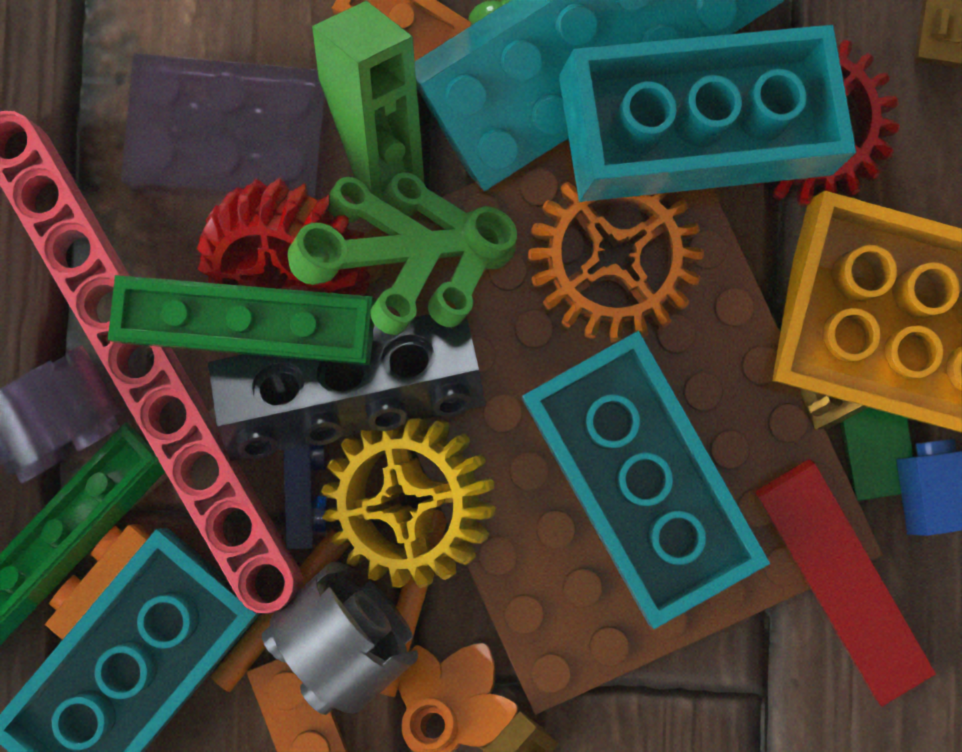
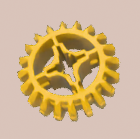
M409 418L406 424L389 431L361 430L362 440L350 437L341 443L342 450L348 459L336 458L331 460L327 466L331 473L340 479V482H331L323 485L321 493L328 498L337 499V506L324 511L322 518L329 522L339 520L343 529L332 536L331 543L338 546L350 541L354 549L348 555L347 564L351 566H356L369 559L368 579L376 581L382 578L389 569L392 587H403L408 583L411 576L419 588L426 587L432 584L434 572L440 578L446 580L456 574L455 561L467 565L474 560L476 554L469 542L481 544L488 539L489 532L475 519H488L495 515V506L479 501V495L493 490L495 482L487 478L476 481L473 471L481 468L486 463L485 457L479 454L466 460L462 452L468 447L470 437L466 434H461L448 443L446 439L449 433V422L443 419L435 421L428 431L426 419L421 420L420 418ZM411 450L433 461L443 472L447 481L436 482L429 479L422 471L419 458H412ZM386 453L388 466L382 468L384 474L382 490L376 496L365 498L366 483L370 471L377 460ZM402 492L405 495H416V497L433 496V498L419 503L416 508H412L411 505L401 506V503L385 505V502L399 497V494ZM453 502V515L449 529L440 543L431 549L428 534L433 532V513L437 507ZM371 519H380L387 522L395 532L397 543H404L405 548L395 545L386 539L377 530Z

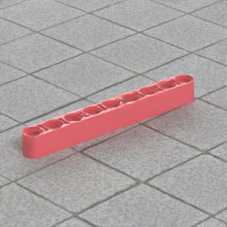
M1 111V188L238 599L246 608L256 613H275L282 610L303 587L304 579L299 566L238 461H230L218 427L173 349L150 346L154 354V364L145 376L134 378L128 368L129 358L135 349L143 345L108 341L110 321L102 323L99 320L97 306L105 294L113 292L115 275H130L49 136L24 115L15 111ZM26 132L27 145L24 151L18 157L7 159L5 145L8 139L16 133ZM57 185L59 196L55 206L50 211L37 213L35 202L38 193L46 186ZM88 238L90 254L87 260L78 267L70 268L66 261V252L69 246L77 239ZM176 399L181 400L187 411L185 423L177 432L167 434L161 427L160 413L168 402ZM211 454L217 460L219 476L211 487L201 490L193 483L191 477L192 467L199 457ZM241 509L249 516L252 528L249 538L243 544L234 546L225 538L223 523L232 511ZM268 565L278 568L285 580L281 596L273 602L263 600L255 588V579L259 571Z

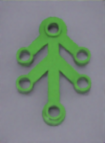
M397 173L385 188L383 200L370 193L368 187L362 181L353 177H343L335 183L328 194L329 212L334 217L338 215L349 217L348 222H355L361 217L390 236L345 240L338 231L329 225L310 223L299 231L290 245L288 260L293 275L298 280L311 285L332 280L340 269L405 262L392 288L383 291L371 308V319L375 326L384 333L397 335L402 333L416 316L417 307L415 301L438 258L461 256L450 282L442 283L429 299V314L438 324L445 327H456L461 324L473 308V298L471 295L485 269L501 268L513 257L516 250L517 230L511 218L503 211L494 207L484 206L466 213L427 189L423 181L412 173ZM400 191H403V192H405L406 194H408L411 199H409V198L403 196V195L400 193ZM342 195L351 198L355 204L346 201ZM419 211L445 230L431 231L410 218V216ZM444 299L452 302L457 309L448 306ZM387 306L396 309L401 317L392 314Z

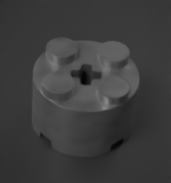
M330 562L295 594L292 601L285 608L271 616L270 627L262 633V640L267 650L276 659L289 665L296 676L303 682L300 690L305 700L317 712L327 715L334 708L352 714L359 712L418 659L417 650L407 652L405 644L413 638V634L395 605L370 580L360 588L348 579L347 576L355 569L341 562Z

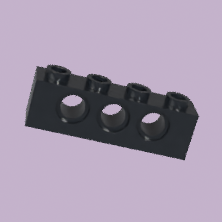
M430 314L414 317L402 333L397 335L384 333L374 326L370 365L248 354L208 362L217 427L230 461L243 458L261 459L270 456L275 451L307 444H329L340 437L361 433V430H393L402 426L409 418H420L422 420L436 416L453 417L463 414L468 409L486 406L467 316L456 327L442 326ZM420 373L413 377H405L410 374ZM349 387H355V388H353V389H351V390H348V391H342V390H344V389H346V388H349ZM290 401V402L287 403V404L278 405V404H280V403H282V402Z

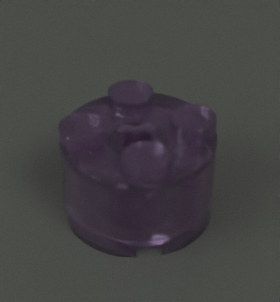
M84 345L66 352L73 364L70 365L64 356L54 363L49 361L0 388V464L8 476L15 472L21 484L63 460L65 457L59 449L62 445L72 440L77 450L80 451L120 427L114 416L122 411Z

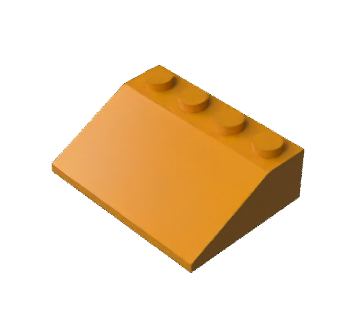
M823 191L814 196L811 203L807 205L793 257L772 381L962 433V229L829 191Z

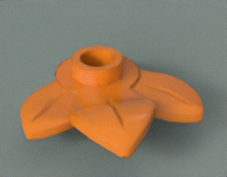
M479 643L461 648L441 663L436 656L419 645H416L411 650L418 651V659L402 673L398 690L407 707L402 719V734L406 744L413 752H454L460 744L473 747L487 746L517 715L518 705L505 697L491 694L495 684L496 669L494 658L488 645ZM440 715L445 722L444 731L439 737L430 738L426 732V724L432 716Z

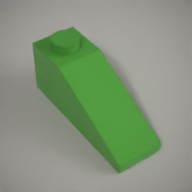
M364 1L313 25L318 78L354 177L362 181L368 187L370 193L383 200L385 188L397 173H412L424 183L413 36L368 1ZM400 191V193L403 196L410 198L408 194H406L403 191Z

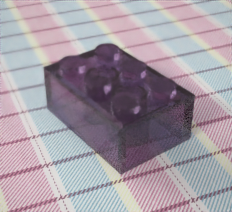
M133 53L121 182L135 192L224 199L236 187L244 189L246 185H250L256 178L268 187L270 183L281 177L291 191L306 183L309 196L320 200L322 196L330 109L318 78V70Z

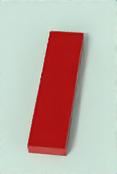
M809 458L756 490L754 493L878 704L883 707L936 675L816 464Z

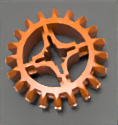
M570 182L564 183L560 191L569 206L564 209L556 202L547 200L542 210L547 217L556 222L554 227L543 223H535L531 230V234L534 237L549 242L548 248L537 247L528 251L529 262L548 263L549 270L538 272L532 276L533 287H544L553 283L556 291L548 295L543 301L545 309L548 311L552 310L564 300L571 308L564 314L561 325L567 329L575 323L579 314L589 318L584 330V337L593 340L597 335L600 322L610 323L609 339L611 343H617L622 340L623 323L626 322L631 323L633 333L639 330L643 338L647 337L648 327L644 317L649 314L661 328L668 326L671 323V319L662 304L666 301L674 308L684 310L689 304V300L682 292L675 288L677 283L687 287H696L701 278L697 273L683 268V263H694L704 258L703 249L683 247V240L691 239L700 232L698 223H688L678 227L675 219L682 216L688 209L689 205L685 200L677 201L667 210L660 202L668 193L579 202L576 187ZM613 204L624 205L642 212L649 219L630 229H618L608 223L603 215L599 217L593 208ZM577 219L585 230L584 235L591 245L592 255L578 271L567 277L562 262V242L566 231ZM662 234L667 248L668 262L663 282L655 293L646 280L648 276L640 264V254L643 248ZM641 237L630 250L631 253L625 259V261L632 263L628 271L626 269L622 270L615 263L607 268L603 266L595 273L589 274L590 271L597 267L600 262L599 257H603L606 251L599 247L602 240L609 241L611 245L618 247L623 243L627 245L635 238ZM611 280L622 286L627 294L631 293L639 304L619 308L607 307L588 300L580 293L600 281Z

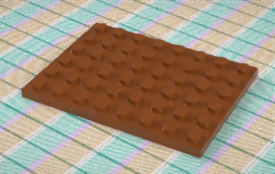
M569 140L558 144L486 191L474 182L442 197L466 213L484 206L494 207L503 211L515 224L517 239L515 253L505 266L498 269H485L471 295L473 298V308L467 315L486 406L468 409L463 414L453 417L436 416L426 418L427 431L435 421L443 419L449 422V433L446 439L448 443L461 434H466L470 437L469 445L462 452V455L467 460L482 454L486 460V463L481 468L473 471L476 481L487 478L495 482L493 490L479 495V501L495 506V515L488 519H475V521L486 528L489 536L481 544L469 542L474 549L476 557L467 564V567L535 715L809 590L810 587L754 493L809 458L819 469L870 560L872 561L883 556L825 428L821 430L814 429L802 401L800 388L772 381L780 331L714 189L670 192L660 202L667 210L680 200H685L689 205L684 214L675 219L677 226L698 223L700 227V232L696 236L683 240V247L703 249L704 258L694 263H683V268L697 273L701 278L696 287H687L677 283L675 288L682 292L689 300V304L684 310L674 308L666 301L662 304L671 319V323L668 326L661 328L654 322L650 314L644 317L648 327V335L643 339L770 564L656 629L648 625L521 399L524 394L615 344L611 343L609 339L610 323L600 322L599 331L593 340L584 337V330L589 318L581 314L578 315L575 323L567 329L562 326L563 316L571 307L563 300L556 308L549 311L546 310L543 306V301L548 295L556 291L554 284L551 283L544 287L535 288L531 281L532 276L538 272L549 270L548 263L528 261V251L537 247L548 248L549 242L537 239L531 234L533 224L543 223L554 227L556 222L547 217L542 210L544 203L547 200L554 201L566 209L569 205L562 197L561 186L566 182H570L576 187ZM613 204L593 208L599 217L603 215L608 223L618 229H630L649 219L642 212L624 205ZM419 211L410 216V218L431 231L445 230ZM577 219L566 231L562 242V262L567 277L578 271L592 255L591 245L584 235L585 230ZM375 227L364 232L363 238L390 235ZM662 234L643 248L640 254V264L648 276L646 280L655 293L663 282L668 262L667 248ZM641 237L635 238L627 245L623 243L618 247H614L609 241L602 240L599 247L606 251L603 257H599L600 262L597 267L590 271L589 274L595 273L603 266L607 268L615 263L622 270L626 269L628 271L632 263L625 261V259L631 253L630 250ZM461 256L438 258L415 301L417 307L415 317L429 314V299L442 283L450 282ZM405 262L370 266L368 272L371 274L368 281L369 288L364 296H372L378 299L383 291L392 288ZM611 280L600 281L580 293L588 300L607 307L619 308L639 304L631 293L627 294L622 286ZM444 299L448 306L456 308L452 302ZM387 306L392 314L401 317L396 309ZM630 322L623 323L622 339L633 334ZM420 373L410 374L405 377H413ZM415 452L425 475L429 479L436 482L447 481L443 472L433 461ZM453 502L440 506L449 526L453 515Z

